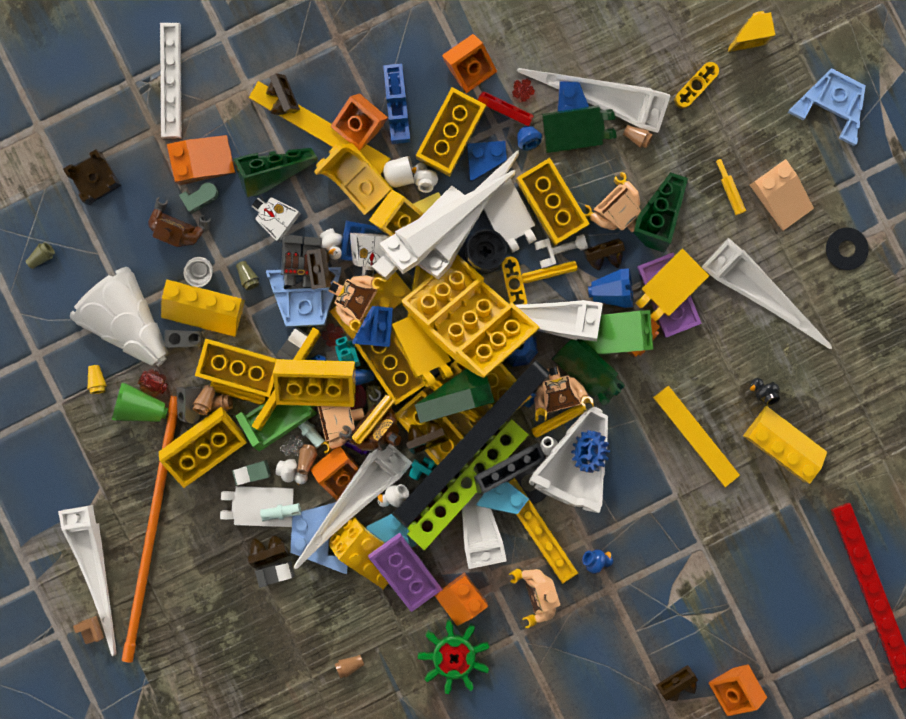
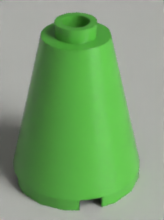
M121 383L112 420L160 422L161 418H166L168 408L165 407L164 402L126 383Z

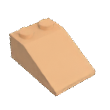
M786 159L750 184V187L782 231L814 209L798 175Z

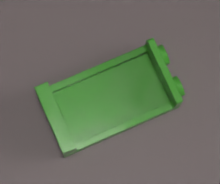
M650 310L601 315L597 342L583 341L597 354L653 350Z
M266 402L246 415L241 412L235 417L251 445L260 452L316 415L317 412L314 409L315 406L277 405L261 431L253 428L252 424Z

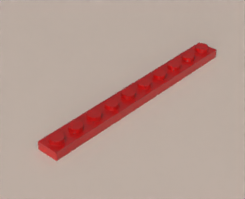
M846 503L831 509V512L898 686L903 689L906 688V646L851 503Z

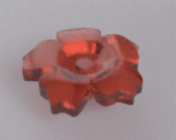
M528 78L526 80L523 79L522 83L519 80L514 81L513 88L515 90L512 91L513 97L520 98L521 102H526L535 92L533 86H530L531 81Z
M332 323L328 324L326 327L327 331H322L321 334L323 339L327 340L326 345L331 347L335 346L337 339L343 337L341 334L344 333V330L339 326L335 328V325Z

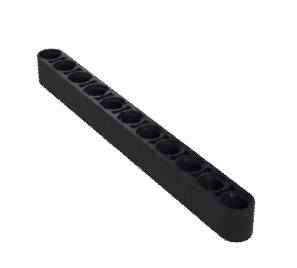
M535 360L392 515L407 528L548 377L550 372Z

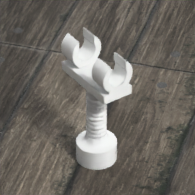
M584 234L576 236L575 241L558 247H551L549 238L534 243L536 250L547 247L550 258L540 261L541 268L555 265L554 255L576 248L580 249V251L588 249Z

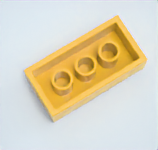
M451 87L416 154V159L450 177L478 125L486 105Z
M550 158L516 178V183L554 246L590 224Z
M392 329L390 347L355 344L387 394L394 399L395 405L425 386L421 376L415 378Z
M205 339L195 376L270 397L275 389L273 371L277 358L211 339Z
M220 407L160 450L159 461L178 483L185 488L247 443L245 434L226 411Z

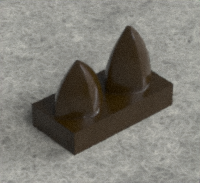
M275 73L270 76L271 82L266 94L272 97L278 96L279 98L274 103L270 113L283 115L299 111L300 108L286 75Z
M617 238L583 250V253L589 264L596 270L602 268L604 257L606 256L613 266L619 268L625 247L624 243Z
M326 248L306 251L311 288L331 287V283L336 275L328 268L330 256L326 252Z
M430 420L426 435L417 426L411 424L408 432L409 442L406 444L408 450L414 455L446 442L449 438L437 422Z
M272 535L268 544V550L265 549L259 540L253 538L250 545V556L247 558L249 564L253 568H257L288 557L290 552L279 537Z
M687 665L656 686L666 701L677 702L680 692L683 690L695 694L697 681L699 680Z

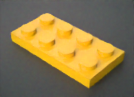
M396 271L386 282L380 283V288L384 290L377 291L361 323H363L372 306L395 309L401 304V300L411 293V290ZM376 273V274L373 276L374 278L380 277V278L386 280V279H385L384 277H382L379 273ZM335 306L329 312L353 340L356 333L341 320Z

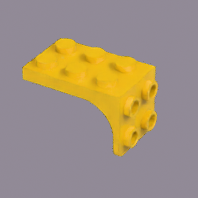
M343 143L340 146L335 145L329 151L330 155L326 159H321L316 164L317 169L314 171L316 175L323 174L333 180L364 215H367L393 189L353 143Z
M353 516L337 533L331 536L329 546L341 562L380 588L384 589L387 586V580L368 557L370 553L385 542L368 531Z

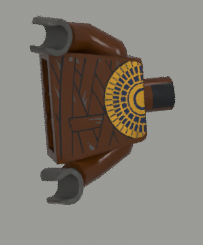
M160 197L156 199L155 209L148 221L149 228L154 232V238L175 247L194 245L204 233L203 230H209L211 218L208 221H204V215L199 217V227H195L167 214H162L166 210L168 200L165 203H160Z
M375 389L374 392L378 395V398L373 399L369 394V400L379 404L381 393ZM373 405L353 431H351L349 426L345 425L343 429L348 434L339 433L341 439H349L350 443L362 451H373L376 449L383 451L389 444L396 447L401 442V436L397 435L399 433L397 427L398 420L392 408L387 411L361 444L353 441L352 436L376 408V405Z

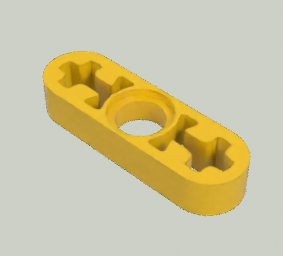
M714 62L704 64L674 98L675 105L681 109L689 107L719 74L718 65ZM712 68V74H709L704 79L702 76L707 72V69ZM693 81L701 82L702 88L694 90L692 88ZM689 91L691 95L686 99L688 103H681L680 96L684 97Z
M506 257L501 267L509 304L516 301L515 295L511 296L510 293H517L520 290L522 294H518L519 299L524 301L523 304H527L519 262L515 257ZM508 260H511V263H515L516 266L513 267V273L518 272V276L512 275L507 278L506 274H510L509 268H505ZM511 279H517L520 282L518 289L513 290L509 287Z

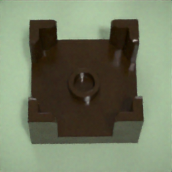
M97 149L88 154L90 156L89 159L77 166L70 164L63 168L67 177L73 180L79 190L78 196L81 201L88 205L122 186L103 153Z

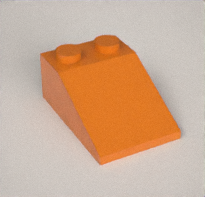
M227 135L183 140L167 144L174 180L179 185L235 173Z

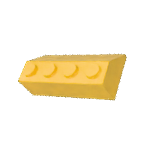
M166 279L161 300V318L236 337L245 300Z
M277 359L273 371L276 405L354 407L356 383L354 361Z
M768 406L764 407L743 435V437L793 475L808 484L813 481L822 469L827 451Z

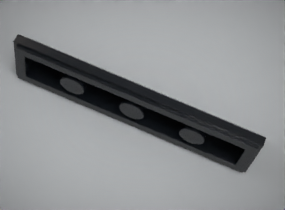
M537 442L475 475L474 480L478 494H484L543 462L546 458L539 443Z

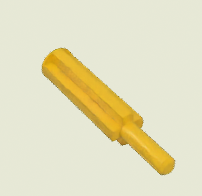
M719 159L716 163L723 177L721 182L735 215H740L746 209L732 176H728L722 160Z

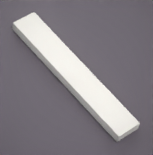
M160 23L161 138L182 139L181 24Z
M451 186L420 218L461 198L464 194ZM386 254L372 266L386 280L398 269Z

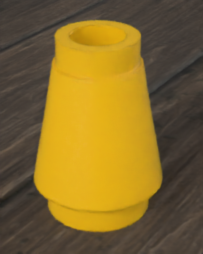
M100 365L89 366L87 390L90 391V394L106 392L105 388L107 385Z

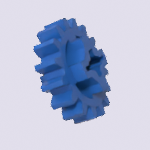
M588 430L587 433L581 432L582 437L577 436L578 442L572 444L575 447V450L571 451V453L575 454L572 461H577L575 467L580 468V471L588 473L599 472L600 467H605L604 460H609L606 456V453H610V450L606 449L609 442H604L606 437L602 436L600 432Z

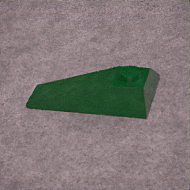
M312 148L288 150L286 154H276V151L269 152V155L258 156V153L234 158L233 161L242 188L247 197L269 191L318 161Z
M670 172L638 215L633 233L646 247L664 253L671 244L688 178Z
M465 369L416 403L415 408L420 423L490 404L495 402L488 376L482 378Z

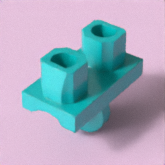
M346 336L337 339L335 349L338 360L354 361L355 368L360 366L355 344H352L353 341H348Z
M426 456L423 462L428 464V467L414 459L409 476L418 481L422 472L429 475L433 471L432 467L436 468L437 464Z

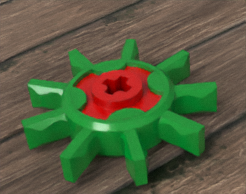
M449 619L446 622L448 636L439 639L433 632L429 630L426 632L428 640L436 646L434 652L418 653L419 660H433L435 666L434 669L425 675L424 680L429 682L438 674L446 677L444 685L445 694L450 693L453 679L462 678L468 690H473L472 680L468 676L472 669L483 673H488L489 671L487 665L475 661L476 653L489 649L488 642L473 646L469 641V638L474 633L475 625L471 623L463 636L455 635L453 623ZM451 654H458V659L453 658L451 660Z

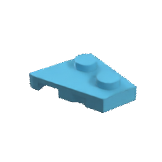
M506 481L484 493L476 505L518 514L529 498Z
M392 514L366 526L367 530L385 543L398 533H401L411 548L417 545L407 535L409 530Z

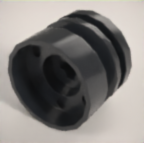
M491 229L479 230L470 237L465 247V261L479 274L493 273L501 266L507 255V244L500 233ZM482 250L489 253L486 258L483 254H480Z

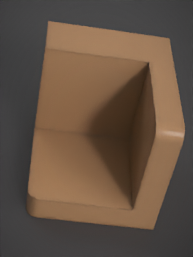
M97 616L78 622L73 626L75 633L81 632L85 644L94 641L98 642L104 638Z

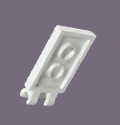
M509 179L493 193L483 210L494 231L502 235L513 253L519 250V246L515 241L518 237L525 235L529 244L537 239L531 228L535 227V224L515 185Z
M236 486L235 492H221V500H232V511L222 510L220 512V519H234V525L292 527V516L284 517V520H279L278 518L262 522L260 510L275 508L281 504L282 506L293 505L294 488Z

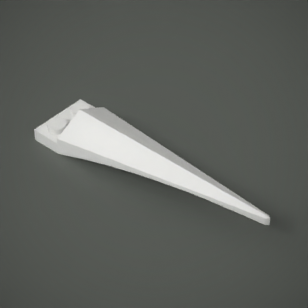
M522 68L517 69L519 73L556 89H559V81L579 82L587 103L594 106L599 105L602 110L613 109L615 116L639 128L657 133L659 132L670 99V94L652 90L651 88Z
M519 150L510 156L476 189L507 174L519 156ZM493 194L461 221L418 266L439 280L451 267L471 229Z
M515 170L395 231L394 235L380 243V248L401 273L404 274L418 265L461 221L515 175Z
M729 238L702 265V268L717 281L758 303L827 348L832 349V345L753 259Z
M582 300L516 305L540 327L538 331L574 340L582 339L597 342L603 303Z
M391 444L383 451L376 449L369 453L295 563L294 568H299L346 522L400 479L412 462Z
M472 457L467 463L470 465L474 458ZM475 465V466H474V471H475L477 474H479V473H478V470H477V467H476V465ZM463 478L461 481L462 487L465 489L471 487V480ZM478 492L462 508L464 549L469 569L507 561L503 541L492 510L476 505L483 495L478 494Z
M93 505L58 511L62 531L77 559L93 597L111 655L115 656L117 652L99 523H96Z

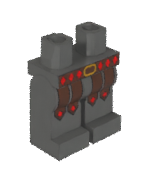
M284 235L282 237L281 275H284V286H295L297 276L303 277L302 287L311 288L306 251L320 249L322 238H302V236Z

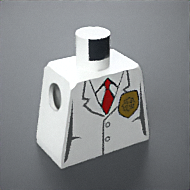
M272 197L267 203L257 198L252 204V208L259 212L256 220L279 243L301 215L296 209Z
M350 233L353 264L362 267V276L373 277L374 269L372 266L385 254L380 248V243L390 236L385 234Z

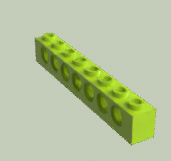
M512 419L509 422L506 421L499 428L500 432L496 436L493 435L486 442L487 446L483 450H478L473 456L474 460L470 465L468 463L464 465L459 471L462 474L457 479L453 477L446 485L448 489L444 493L440 491L433 499L435 501L431 508L427 506L420 513L422 518L418 522L414 520L408 526L409 532L407 535L423 550L432 543L477 493L474 476L477 473L474 471V466L480 463L484 466L485 471L507 459L529 435ZM502 435L509 437L510 443L508 446L501 444L500 438ZM493 449L497 452L495 460H490L487 457L488 450ZM463 478L471 480L470 488L465 489L462 487L461 481ZM456 492L459 499L456 503H451L448 500L449 493ZM438 506L444 507L446 511L445 515L441 518L435 515V509ZM424 521L432 523L433 528L431 531L424 532L422 530V523Z

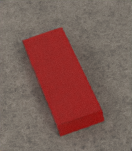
M484 91L479 95L478 101L487 107L527 126L531 124L534 117L533 114Z

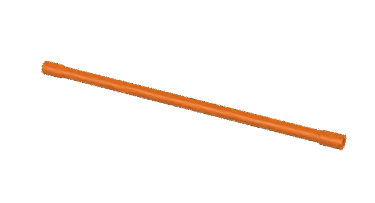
M177 396L170 397L162 449L174 440L178 418ZM159 462L128 633L122 654V661L128 663L133 662L136 638L168 472L161 462Z

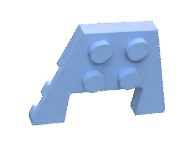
M831 68L789 109L788 113L804 120L814 103L847 120L839 139L855 146L858 142L857 134L860 128L859 120L866 85Z
M341 267L329 268L336 275L333 281L338 283ZM266 270L286 327L325 326L335 295L328 291L330 287L319 289H285L284 275H281V270Z
M336 502L301 511L299 516H292L290 553L301 556ZM329 539L308 558L310 561L344 574L348 573V566L341 562L336 555L328 554Z

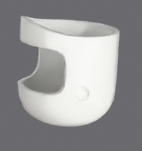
M409 156L391 160L385 164L383 169L384 177L391 187L396 188L414 183L412 161Z
M203 257L192 258L184 268V278L191 286L203 287L208 284L213 274V267L210 261Z

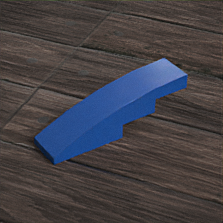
M402 63L383 65L391 144L411 142Z

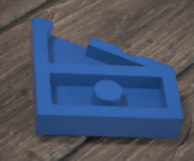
M559 81L557 111L589 107L579 82Z
M505 141L467 144L470 181L476 180V178L507 160Z
M346 221L340 259L353 261L350 233L378 234L382 231L374 225Z
M372 306L352 344L390 347L393 308Z

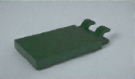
M597 105L542 114L546 153L603 145V139L617 138L614 128L605 129L604 120L615 119V111L613 109L600 111V106Z
M570 339L552 357V360L570 377L575 378L593 398L597 395L600 403L604 406L625 387V384L616 378L619 373L582 339Z

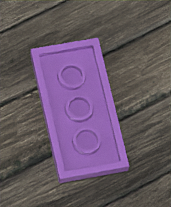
M674 252L637 266L644 285L675 256ZM691 295L670 316L667 317L663 314L658 319L665 338L702 324ZM650 300L655 311L658 307Z
M398 533L368 555L372 563L411 612L442 590L439 583L401 533Z

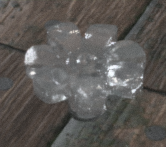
M289 436V441L285 440L280 447L281 452L286 456H289L292 452L295 456H298L299 447L303 446L302 437Z

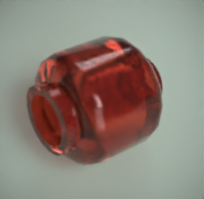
M154 369L144 370L137 383L140 385V391L152 397L158 396L159 393L163 394L168 386L165 383L166 376Z

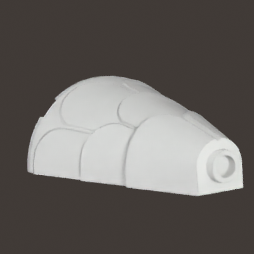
M129 267L120 268L115 272L117 275H108L91 288L74 306L76 312L72 311L70 318L77 325L123 349V352L151 366L157 365L159 367L167 360L165 357L169 354L158 324L154 322L134 273L131 272Z
M597 407L588 408L566 431L563 439L550 451L549 456L534 471L529 484L534 485L535 483V489L573 507H583V510L599 513L603 500L605 467H600L599 472L594 471L593 473L580 471V468L575 467L577 461H572L575 454L571 453V451L575 450L572 444L578 442L576 437H582L581 432L587 433L588 430L600 432L602 436L606 437L604 442H607L608 416L603 414V411Z

